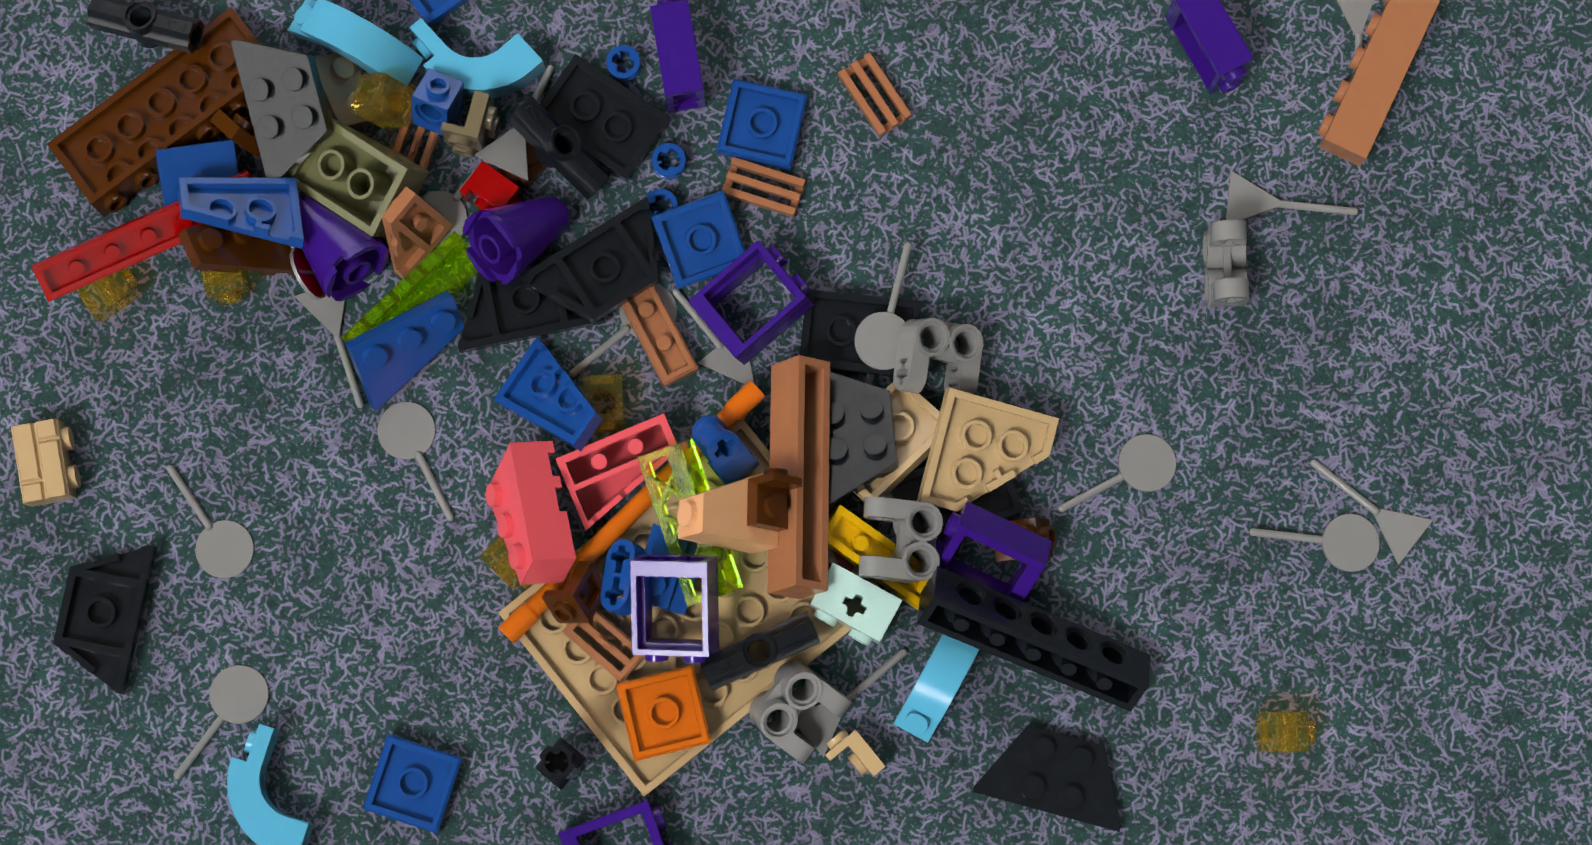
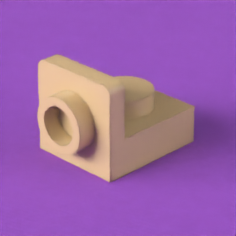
M844 729L827 743L831 750L825 756L829 761L849 747L853 753L847 758L861 775L868 771L874 777L886 767L856 730L849 735Z

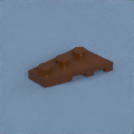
M207 224L184 228L178 234L194 270L230 273L250 270L260 271V275L274 276L276 273L292 274V277L296 278L290 263L291 246Z

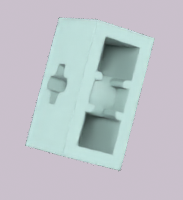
M832 563L828 570V591L815 594L810 607L816 610L814 614L816 619L831 627H835L836 623L839 622L851 629L848 636L869 646L871 641L877 644L881 642L902 600L843 567ZM855 597L862 600L860 607L865 610L864 614L856 612L853 617L848 616V607L843 604L844 601L852 602Z

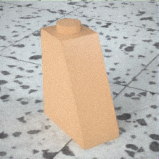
M764 472L680 499L677 514L679 523L678 539L751 554L778 548L777 531L747 526L748 479L764 475Z

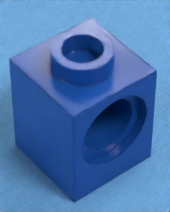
M428 68L412 95L411 123L443 136L440 130L442 122L454 124L463 109L464 82Z

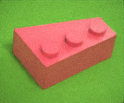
M662 413L585 445L582 451L576 449L556 457V462L585 531L674 455L679 448L666 416Z
M553 441L510 442L491 483L486 488L487 504L493 509L497 520L498 534L504 539L509 553V564L512 569H515L520 585L564 582L576 559L567 511H559L556 490L562 488L560 476L552 475L549 456L555 453Z

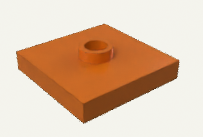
M693 665L616 684L634 762L712 743Z

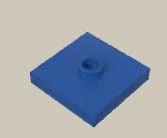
M733 78L716 154L791 171L808 95Z
M230 139L155 150L163 206L179 200L177 189L179 177L229 178L238 174L234 142Z
M723 190L650 216L677 289L718 275L745 252Z
M388 734L362 809L439 834L464 758Z

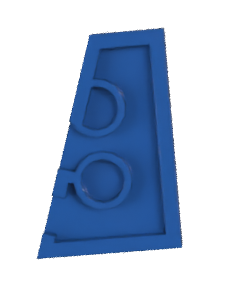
M178 178L177 189L180 218L302 249L304 236L296 178Z
M448 291L345 342L369 404L375 411L464 329L455 300Z
M538 337L533 341L493 399L501 407L579 451H582L603 420Z

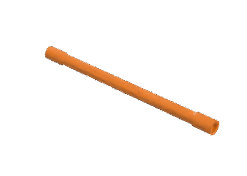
M749 380L725 403L724 408L717 416L730 429L750 413L765 398V395ZM693 439L575 554L576 559L564 582L545 583L528 601L522 603L498 626L501 632L513 644L548 609L542 599L546 590H563L579 561H592L594 563L703 456V453L694 443Z

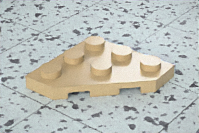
M946 388L917 501L927 502L935 507L953 512L961 510L967 501L972 502L985 493L991 492L1016 477L1020 472L1049 457L1059 418L957 389Z

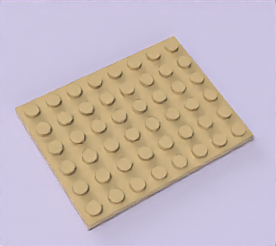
M743 419L737 422L729 430L739 437L760 463L744 478L763 473L770 466L769 450ZM703 455L618 540L626 539L640 545L645 551L653 524L678 531L677 514L680 499L725 485L709 466L706 457ZM583 544L580 548H578V549L575 551V554H576L585 544ZM707 545L704 556H718L719 650L744 640L751 634L762 632L804 612H808L820 639V644L714 691L711 690L700 663L683 662V656H669V660L661 662H650L644 658L624 681L627 682L693 665L712 743L749 713L750 705L757 695L769 691L774 684L775 673L781 665L793 660L800 661L808 666L851 630L839 622L836 623L835 627H831L814 617L816 610L810 607V603L815 595L797 599L768 594V550L751 554ZM608 550L593 563L602 578ZM854 566L851 572L858 576L859 569ZM701 578L696 579L685 616L652 606L653 638L703 640ZM863 578L879 587L873 579ZM545 583L533 584L498 613L505 621ZM855 597L852 602L844 601L843 604L848 607V616L853 617L856 612L864 614L865 610L860 607L862 601L860 598ZM600 603L597 610L632 640L631 614L626 616L617 615L606 610ZM548 608L519 640L641 794L646 797L711 743L634 762L616 684L620 682L562 632L569 623L557 622ZM592 618L589 624L631 660L634 656L632 655V650L595 618ZM579 625L574 632L615 668L621 671L625 667L623 663ZM763 640L755 641L749 650L751 659L758 663L767 660L771 652L770 645Z

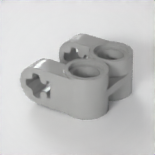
M1246 221L1213 222L1207 231H1204L1202 246L1205 268L1204 291L1206 307L1246 306L1250 300L1249 279L1245 268Z
M937 318L911 319L904 322L897 335L898 342L893 375L895 388L899 391L916 394L921 392L927 379L929 359L946 363L944 391L946 388H953L975 395L984 347L981 332L971 324H956ZM922 331L926 334L925 345L921 341ZM956 337H958L960 341V347L958 351L955 347Z
M865 497L863 518L893 522V530L897 540L896 549L891 554V558L860 556L858 576L903 583L930 579L936 567L940 565L939 554L936 550V539L942 530L943 518L939 509L927 502L886 497ZM915 514H918L923 520V529L920 533L914 529L912 524ZM912 553H915L920 559V568L917 572L913 571L909 565V558Z
M791 660L778 668L775 673L774 684L769 691L760 693L753 699L749 714L751 720L768 739L804 764L816 748L795 731L800 713L819 702L841 718L853 702L805 663ZM805 679L802 688L797 691H791L793 684L797 680ZM779 709L780 714L778 718L767 722L768 715L772 711Z

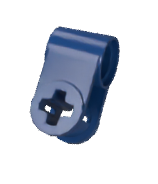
M705 415L694 424L691 437L708 460L709 466L724 484L743 479L760 465L747 446L735 433L728 429L717 415Z

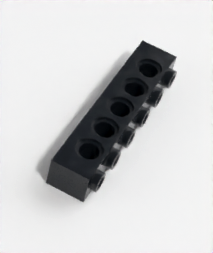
M939 566L936 567L932 577L921 591L917 624L1130 712L1149 687L1150 654Z

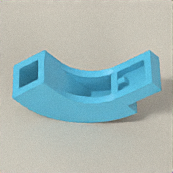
M305 0L296 11L294 20L288 29L296 37L338 53L363 68L380 82L403 91L406 90L424 59L383 29L327 0Z
M422 18L409 27L415 38L411 42L413 47L425 60L432 56L423 65L425 71L430 68L464 82L463 96L473 98L474 91L490 94L491 98L506 96L524 88L546 70L543 60L518 33L496 52L484 57L471 58L459 55L449 49Z
M942 634L899 712L894 725L928 743L957 693L979 649Z
M259 724L257 731L251 730L245 744L244 752L249 753L247 761L231 757L227 790L233 814L246 835L257 845H308L314 824L283 813L273 804L268 795L266 772L280 730Z

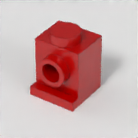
M481 161L459 191L462 198L468 203L473 198H476L477 200L474 202V205L479 210L522 202L520 200L522 196L520 187L484 161Z

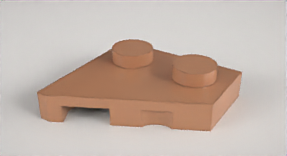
M407 186L392 201L389 208L382 215L394 272L407 282L453 226L452 223Z

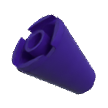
M546 196L477 211L465 220L462 230L463 237L468 235L471 247L466 249L467 255L476 270L484 278L491 282L500 280L503 281L502 284H508L517 279L567 230L570 222L569 210L565 203L558 198Z
M312 197L299 198L304 236L302 251L324 294L329 298L331 296L335 301H343L364 291L370 286L364 280L374 271L379 276L389 260V250L382 241L368 235Z

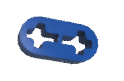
M626 539L617 540L608 550L600 595L602 606L606 610L620 616L631 614L630 560L641 554H646L640 545Z

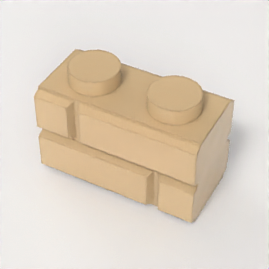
M49 419L11 427L23 504L34 507L75 499V488L81 487V479L77 465H71L69 450H74L75 448L71 428L65 427L64 422L59 419Z

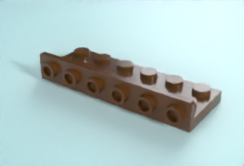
M232 7L204 27V40L199 50H195L192 54L172 50L47 143L88 201L103 217L121 210L126 205L127 200L139 191L148 189L157 182L159 174L155 150L213 141L219 135L220 130L210 122V119L218 109L231 117L236 112L243 117L249 113L230 41L244 40L250 43L261 44Z

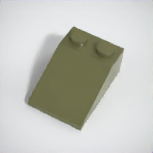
M330 117L334 131L322 143L316 144L311 154L302 163H297L287 173L285 178H296L299 190L368 235L386 238L382 215L406 186L418 195L429 172L399 152Z

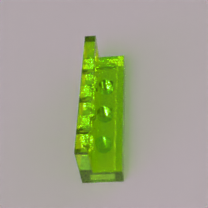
M454 231L341 338L347 342L445 291H448L454 297L478 274V271L467 255L466 249L469 247L465 244L464 240Z
M692 438L637 457L670 555H687L681 551L678 543V520L668 513L666 507L670 494L683 499L710 490ZM665 456L668 457L672 469L668 482L656 477L651 463L652 460ZM697 543L698 547L694 555L718 556V597L730 594L743 587L730 549ZM678 577L687 607L701 603L702 593L696 595L691 578Z

